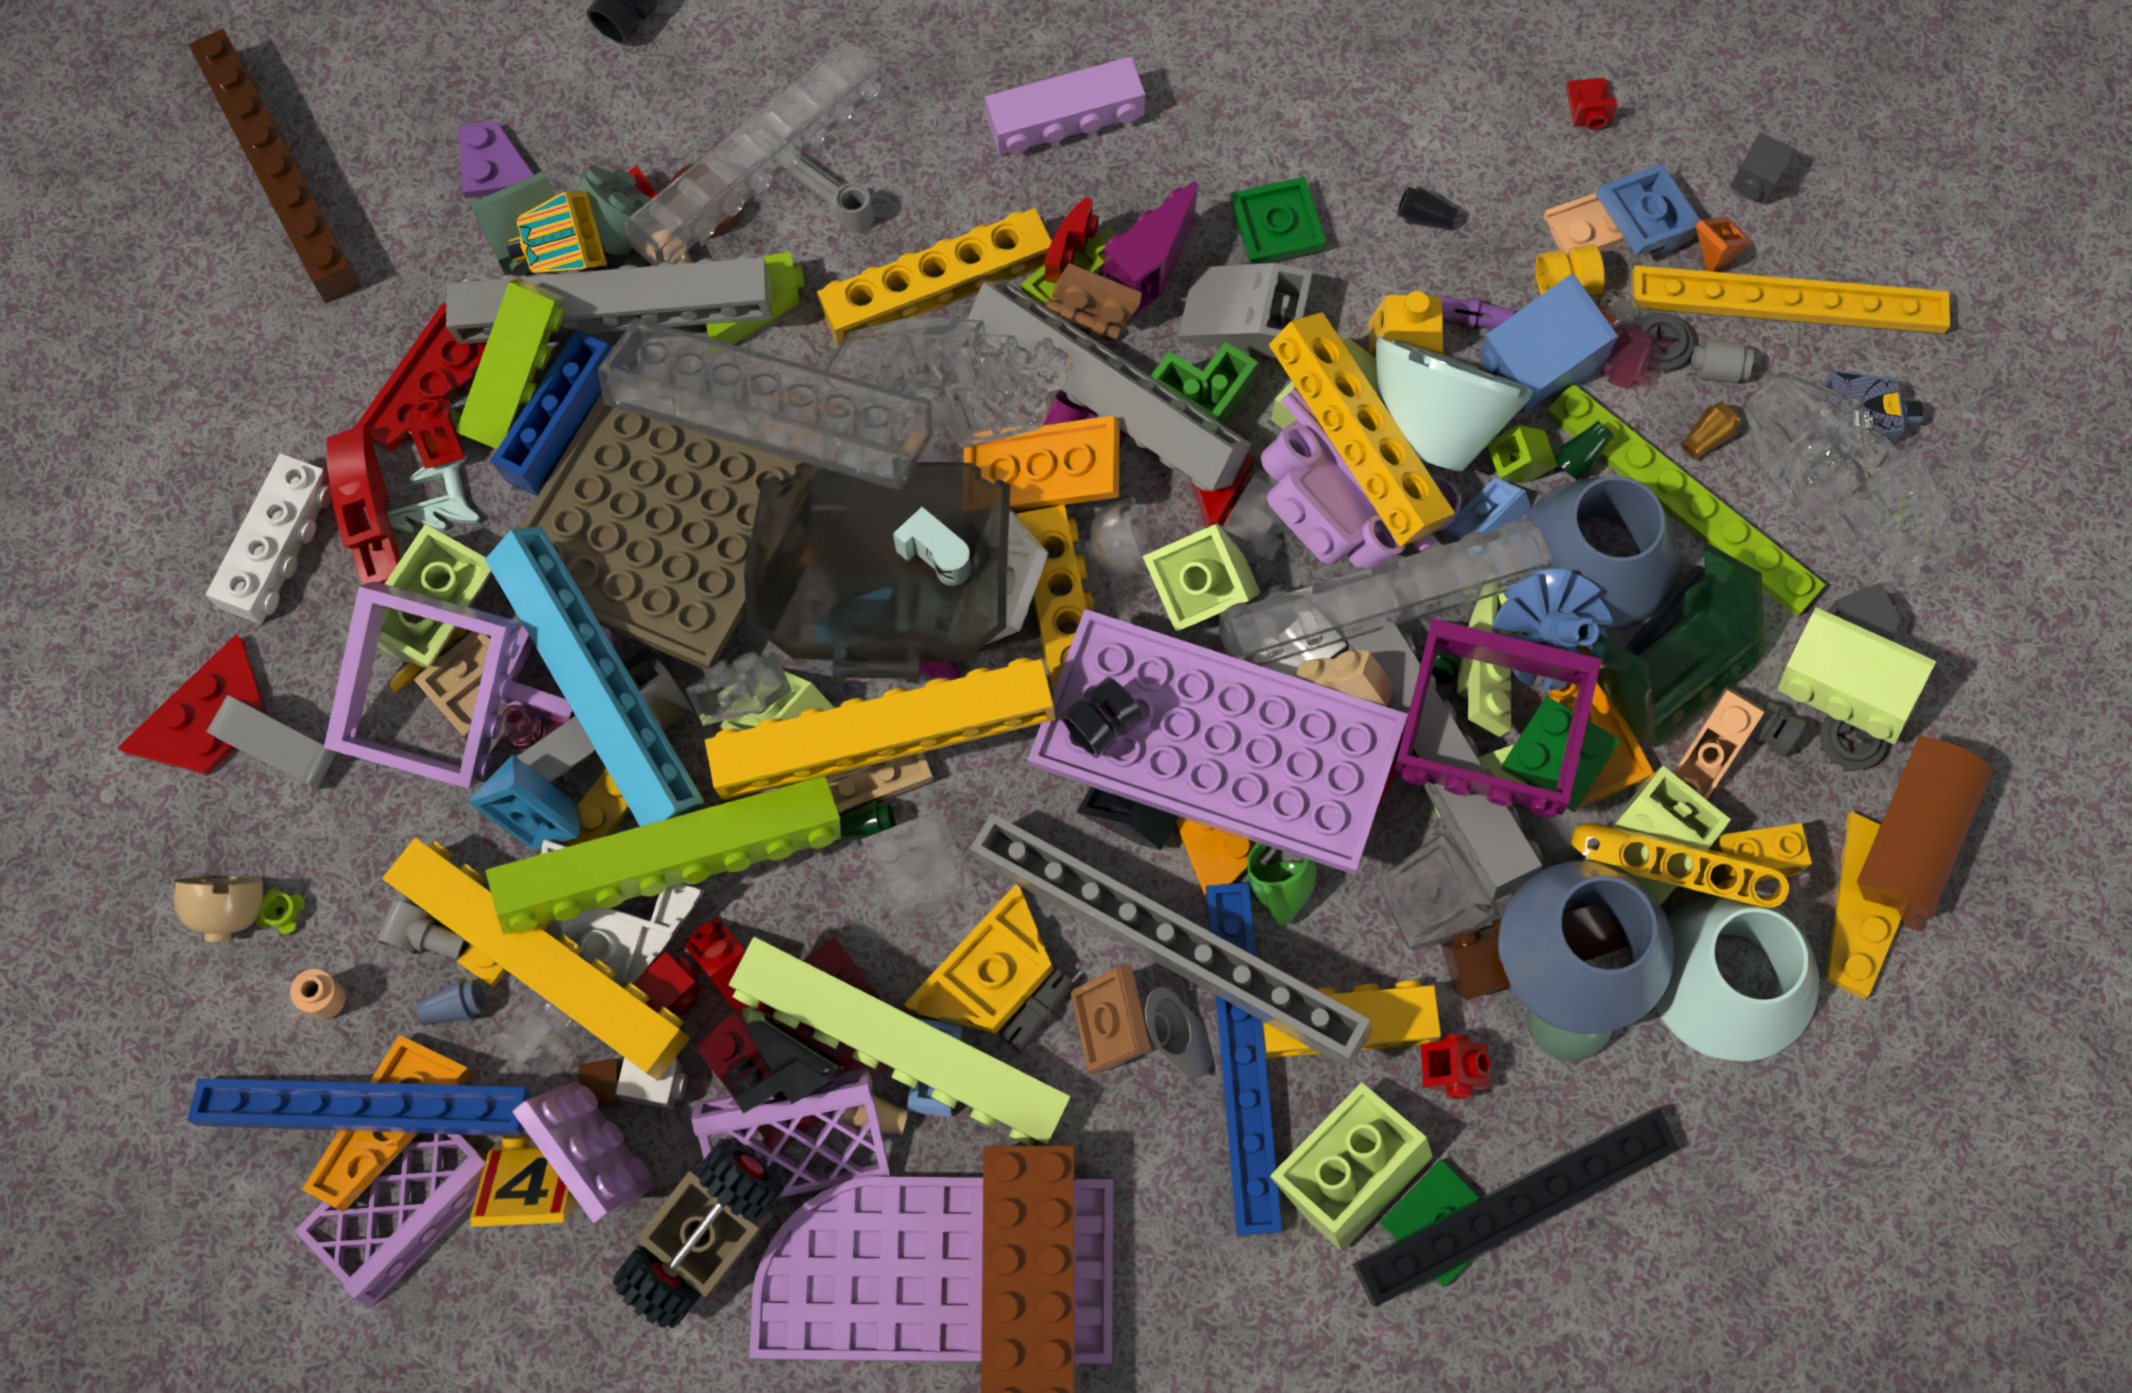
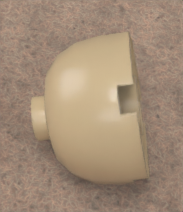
M194 876L175 879L173 889L175 912L180 922L189 930L204 933V941H231L233 932L247 929L256 921L259 915L262 899L264 898L263 881L261 878L229 876L231 879H210V876Z

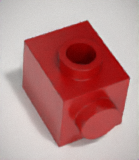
M664 952L632 983L650 997L646 1002L648 1007L657 1013L662 1007H665L678 1016L684 1015L695 1005L698 1000L695 994L701 989L693 980L699 973L682 956L675 961L667 952Z

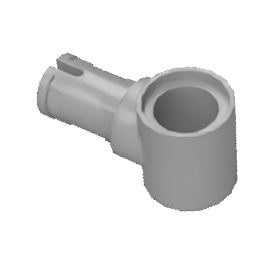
M393 900L376 939L378 943L389 948L395 945L405 949L407 954H413L414 950L422 952L424 949H428L457 960L464 953L468 944L466 940L454 931L434 925V920L428 918V912L397 900Z

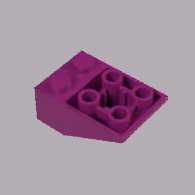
M1195 180L1184 189L1181 187L1175 189L1169 194L1163 205L1155 211L1148 210L1143 213L1136 221L1135 226L1124 234L1117 233L1105 245L1103 277L1142 292L1140 304L1132 317L1162 296L1195 221L1198 183Z

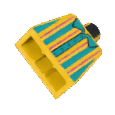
M587 191L560 193L518 216L517 225L520 236L510 239L507 244L510 257L515 262L527 260L532 273L607 266Z

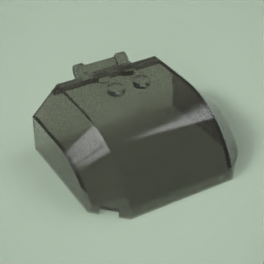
M806 460L795 465L796 474L780 481V478L774 475L762 481L744 569L747 624L792 659L833 660V682H847V678L906 679V683H920L921 661L964 662L1006 628L1010 545V484L1001 479L994 481V484L981 477V468L972 463ZM921 507L962 539L968 546L972 569L969 578L962 584L947 585L939 580L936 570L917 554L907 561L896 552L893 533Z

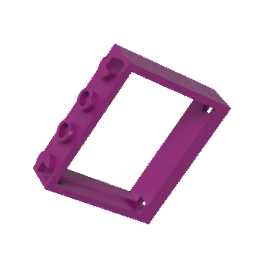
M1432 618L1394 773L1402 775L1404 781L1416 785H1426L1427 782L1443 785L1447 792L1455 795L1468 796L1471 792L1487 796V801L1499 806H1512L1515 803L1530 807V811L1536 815L1544 817H1554L1556 814L1563 815L1570 801L1601 659ZM1437 651L1579 685L1555 792L1411 756Z

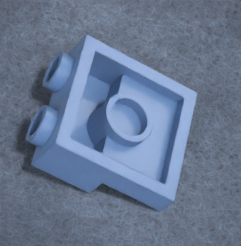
M1663 164L1603 184L1595 194L1636 256L1657 249L1661 254L1690 243L1697 234L1695 225L1700 219Z

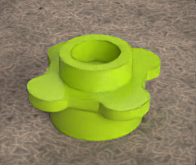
M271 888L264 894L260 912L255 922L262 929L272 927L279 929L283 935L292 934L297 928L295 921L298 913L305 908V900L299 894L289 896L278 888ZM279 908L284 909V912L281 915H277V910Z

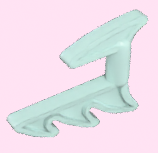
M465 455V459L427 469L424 466L409 477L412 484L444 477L448 495L387 512L392 528L411 533L414 531V527L407 522L410 519L423 526L427 524L436 530L447 531L448 526L435 517L437 514L459 523H480V517L467 503L459 474L460 465L466 460L467 456Z

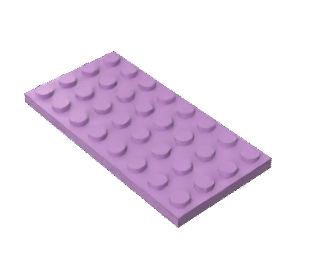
M1085 609L1051 697L1056 720L1041 723L1027 762L1028 766L1355 875L1408 714ZM1106 677H1111L1136 702L1142 712L1143 720L1127 734H1115V744L1098 758H1094L1073 738L1064 725L1061 714L1078 700L1089 701V691ZM1101 708L1098 709L1110 723L1111 719Z

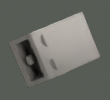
M1277 263L1194 267L1178 339L1221 347L1224 342H1227L1241 352L1277 359L1268 344L1291 321L1303 318L1313 271Z

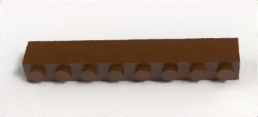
M224 28L189 43L188 45L309 277L324 302L329 303L360 288L361 285Z

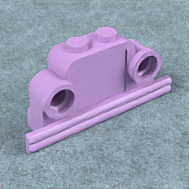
M1294 388L1280 402L1297 420L1287 425L1261 455L1262 465L1266 472L1272 478L1279 481L1267 493L1268 504L1321 562L1327 565H1334L1347 554L1350 562L1360 571L1365 573L1375 572L1389 559H1393L1404 550L1405 545L1401 547L1398 545L1299 391ZM1432 534L1412 542L1425 557L1431 554L1440 544Z

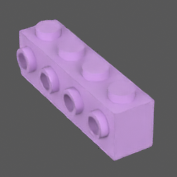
M1131 56L984 96L986 120L999 155L1021 153L1035 145L1046 142L1057 143L1065 137L1082 132L1093 133L1101 127L1118 122L1129 123L1140 116H1144L1145 92Z

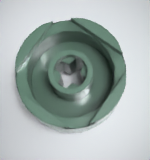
M591 165L574 191L588 192L591 210L601 243H603V251L615 256H626L642 236L659 206L652 198L644 195L634 186L636 180L628 172L616 169L612 173Z

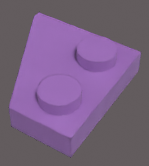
M496 121L458 125L462 192L465 199L489 196L534 175Z

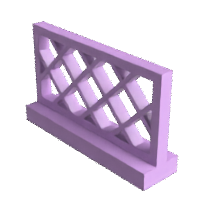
M869 1067L838 1073L830 1077L831 1081L794 1104H791L781 1091L744 1114L730 1095L695 1102L691 1121L695 1136L698 1135L703 1158L705 1159L713 1149L710 1135L725 1132L740 1140L739 1142L743 1143L744 1146L748 1145L767 1156L765 1159L768 1161V1166L773 1160L793 1172L786 1183H782L785 1187L778 1198L830 1188L855 1178L890 1176V1167L872 1091ZM865 1105L868 1119L859 1131L839 1119L846 1108ZM830 1111H835L833 1115L828 1113ZM815 1115L827 1123L816 1140L795 1128L802 1117ZM792 1119L789 1124L785 1122V1120ZM771 1124L783 1131L773 1148L752 1137L758 1126ZM833 1127L853 1138L843 1155L822 1144ZM748 1128V1130L746 1131V1133L743 1132L742 1130H740V1129ZM869 1129H871L873 1139L866 1136ZM789 1136L810 1147L799 1164L779 1153V1150ZM859 1143L876 1152L878 1164L860 1167L848 1159ZM816 1151L836 1163L829 1174L817 1176L805 1168ZM842 1167L845 1168V1169H847L846 1171H841V1172H840V1170L842 1169Z
M434 1134V1142L413 1143V1138L401 1151L403 1152L402 1174L381 1176L380 1173L370 1184L369 1208L349 1209L348 1207L343 1213L339 1210H333V1207L322 1202L294 1230L344 1284L343 1288L353 1299L372 1307L475 1201L486 1159L461 1134H446L451 1139L444 1141V1134ZM460 1148L468 1156L455 1171H441L443 1149ZM433 1150L432 1172L411 1174L413 1151ZM431 1180L430 1196L422 1204L409 1205L411 1182ZM401 1183L399 1206L379 1207L381 1184ZM398 1214L397 1230L389 1238H376L378 1215ZM368 1216L366 1239L346 1240L348 1217ZM324 1218H338L336 1241L319 1242L311 1232ZM366 1247L364 1264L351 1276L344 1268L345 1249ZM335 1249V1256L333 1257L328 1250Z

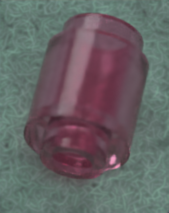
M1625 326L1622 334H1617L1618 338L1605 363L1603 372L1609 375L1607 381L1611 384L1630 389L1631 384H1641L1655 349L1652 346L1655 337L1643 330Z

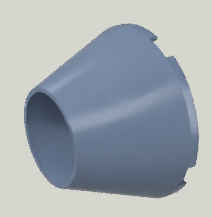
M1609 476L1574 480L1555 487L1542 496L1533 505L1523 522L1518 543V562L1523 578L1532 575L1531 572L1535 570L1567 569L1597 585L1601 590L1597 595L1607 607L1613 620V625H1598V627L1605 628L1606 630H1615L1629 627L1645 620L1655 613L1666 601L1678 578L1680 549L1673 526L1655 494L1648 487L1634 479L1622 476ZM1589 517H1602L1617 522L1632 535L1638 548V555L1620 558L1608 556L1597 551L1584 539L1577 521Z
M1573 861L1553 865L1538 872L1528 879L1510 899L1503 913L1498 932L1500 962L1502 961L1505 974L1511 984L1509 987L1532 1014L1547 1024L1564 1031L1596 1035L1621 1029L1635 1023L1658 1003L1672 976L1675 957L1674 939L1670 923L1663 908L1641 882L1626 872L1610 865L1590 861ZM1587 905L1599 908L1614 917L1623 928L1628 940L1629 957L1626 967L1614 970L1600 969L1579 959L1569 948L1563 935L1561 922L1563 910L1572 906Z

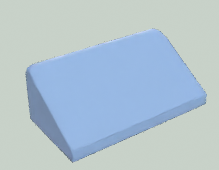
M1496 476L1459 511L1456 520L1443 531L1476 560H1479L1531 509L1526 491Z

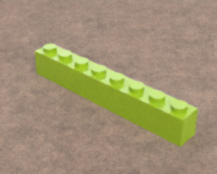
M825 776L493 867L486 869L485 872L503 935L511 932L525 933L542 923L553 920H571L581 912L599 907L603 909L613 908L630 898L641 895L655 896L669 887L683 883L697 884L706 880L711 875L725 871L739 872L745 870L753 863L767 859L776 861L787 858L793 852L806 848H824L833 843L834 840L841 839L840 817Z

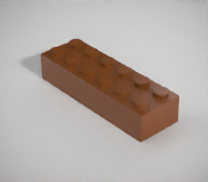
M1074 1146L983 1147L981 1393H1074Z

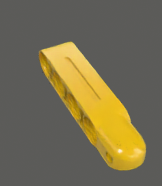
M1582 823L1573 830L1570 844L1591 860L1622 867L1624 871L1633 875L1766 908L1779 906L1785 901L1789 893L1787 879L1777 867L1770 864L1642 832H1630L1597 823ZM1591 838H1596L1599 841L1596 846H1589L1587 844ZM1633 842L1645 844L1649 849L1647 858L1639 864L1628 862L1623 856L1626 846ZM1676 853H1684L1692 860L1690 869L1681 875L1673 874L1667 869L1669 858ZM1720 864H1728L1734 868L1735 876L1729 884L1717 885L1711 881L1713 868ZM1772 875L1778 879V888L1775 893L1770 896H1761L1755 892V883L1761 876Z

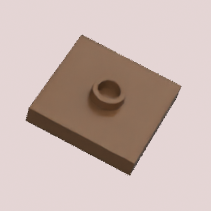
M1131 965L1117 966L1071 990V998L1089 1074L1105 1072L1151 1051Z

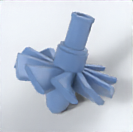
M1540 569L1532 571V575L1519 580L1505 591L1503 595L1508 599L1494 618L1493 630L1525 632L1526 635H1499L1585 655L1576 647L1579 644L1589 649L1602 662L1605 661L1608 652L1607 633L1605 628H1599L1598 625H1613V620L1607 607L1597 595L1601 591L1597 585L1582 576L1572 573L1571 570ZM1512 669L1522 683L1533 687L1537 675ZM1545 677L1541 689L1559 690L1566 687L1567 683Z

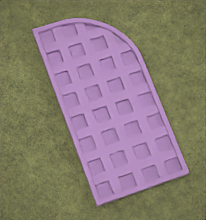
M868 1176L839 1183L808 1200L777 1231L757 1269L752 1294L749 1359L981 1362L983 1178ZM1074 1179V1364H1112L1113 1179Z

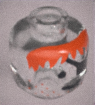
M1612 288L1591 298L1618 335L1615 343L1636 331L1640 318V309L1630 293Z

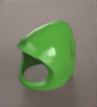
M1257 843L1249 853L1247 860L1249 882L1261 904L1270 910L1271 915L1280 926L1285 927L1294 920L1297 913L1303 908L1313 893L1317 881V867L1314 861L1303 858V862L1281 861L1266 865L1261 864L1260 856L1266 845Z

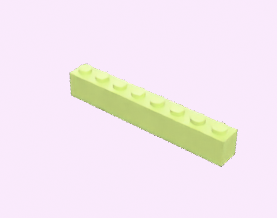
M756 937L752 938L728 985L736 989L733 995L734 999L754 1009H757L759 1003L762 1002L776 1009L772 1018L794 1029L797 1028L799 1022H802L816 1029L812 1038L836 1049L839 1041L854 1048L855 1051L852 1058L874 1069L878 1062H881L895 1069L891 1076L892 1078L914 1089L919 1081L934 1089L930 1097L952 1108H955L958 1101L973 1108L970 1117L989 1127L994 1128L997 1121L1011 1127L1012 1130L1009 1137L1027 1146H1034L1036 1140L1043 1144H1048L1071 1097Z

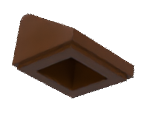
M619 1059L579 1064L578 1082L593 1092L598 1101L597 1108L622 1107V1099L616 1095L623 1065Z

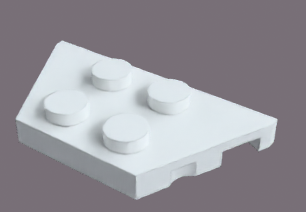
M996 504L944 645L947 652L957 656L1021 630L1048 556L1046 549L1017 515L1002 504Z

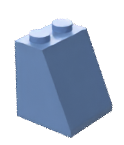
M1573 273L1487 333L1480 349V360L1488 373H1495L1496 376H1502L1533 390L1531 399L1521 409V412L1524 413L1565 391L1572 383L1576 385L1602 371L1618 335Z

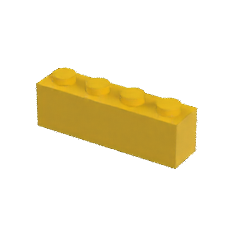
M1409 980L1396 983V989L1379 990L1378 984L1358 985L1353 987V992L1337 994L1336 988L1332 987L1315 989L1371 1020L1372 1032L1362 1050L1420 1046L1423 1043L1436 1042L1441 1038L1434 985L1422 986L1419 980ZM1262 1021L1265 1058L1321 1054Z

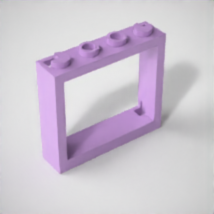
M375 581L360 585L354 605L324 748L467 789L478 784L482 779H486L488 767L493 762V756L488 754L491 740L496 739L502 724V716L498 715L500 701L506 698L511 685V675L507 674L510 658H515L520 646L517 645L518 634H516L519 622ZM385 607L491 636L461 766L357 737Z

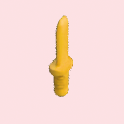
M456 627L434 662L442 654H445L448 648L451 649V646L455 645L454 643L457 644L459 639L465 637L466 629ZM412 663L406 664L391 679L390 687L394 693L399 691L423 672L426 667Z

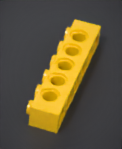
M1036 208L1025 212L1016 211L1008 215L1004 220L991 225H979L968 234L955 239L947 238L940 240L933 247L921 252L906 253L895 262L881 267L873 266L867 268L860 275L848 280L833 281L826 285L824 289L817 291L820 308L839 347L979 293L983 282L1010 281L1038 270L1044 265L1052 241ZM1006 244L1015 246L1014 248L1009 250H1004L1000 248L1002 245ZM969 258H975L979 260L978 262L973 264L963 262L964 260ZM932 272L943 273L942 276L936 278L927 276ZM896 286L907 287L905 290L900 292H895L891 290ZM859 300L871 301L864 306L855 305Z
M1321 312L1291 321L1268 345L1394 539L1401 547L1431 535L1455 514L1446 498L1324 313Z
M1065 505L1016 514L1045 549L1056 548L1063 553L1058 558L1046 559L1042 575L1038 580L1032 597L1052 694L1075 633H1062L1058 627L1067 622L1079 626L1085 609L1095 612L1091 592L1084 593L1081 580L1087 579L1083 555L1076 556L1073 542H1079L1075 518L1067 519ZM1064 585L1071 591L1065 596H1056L1050 590L1054 586Z

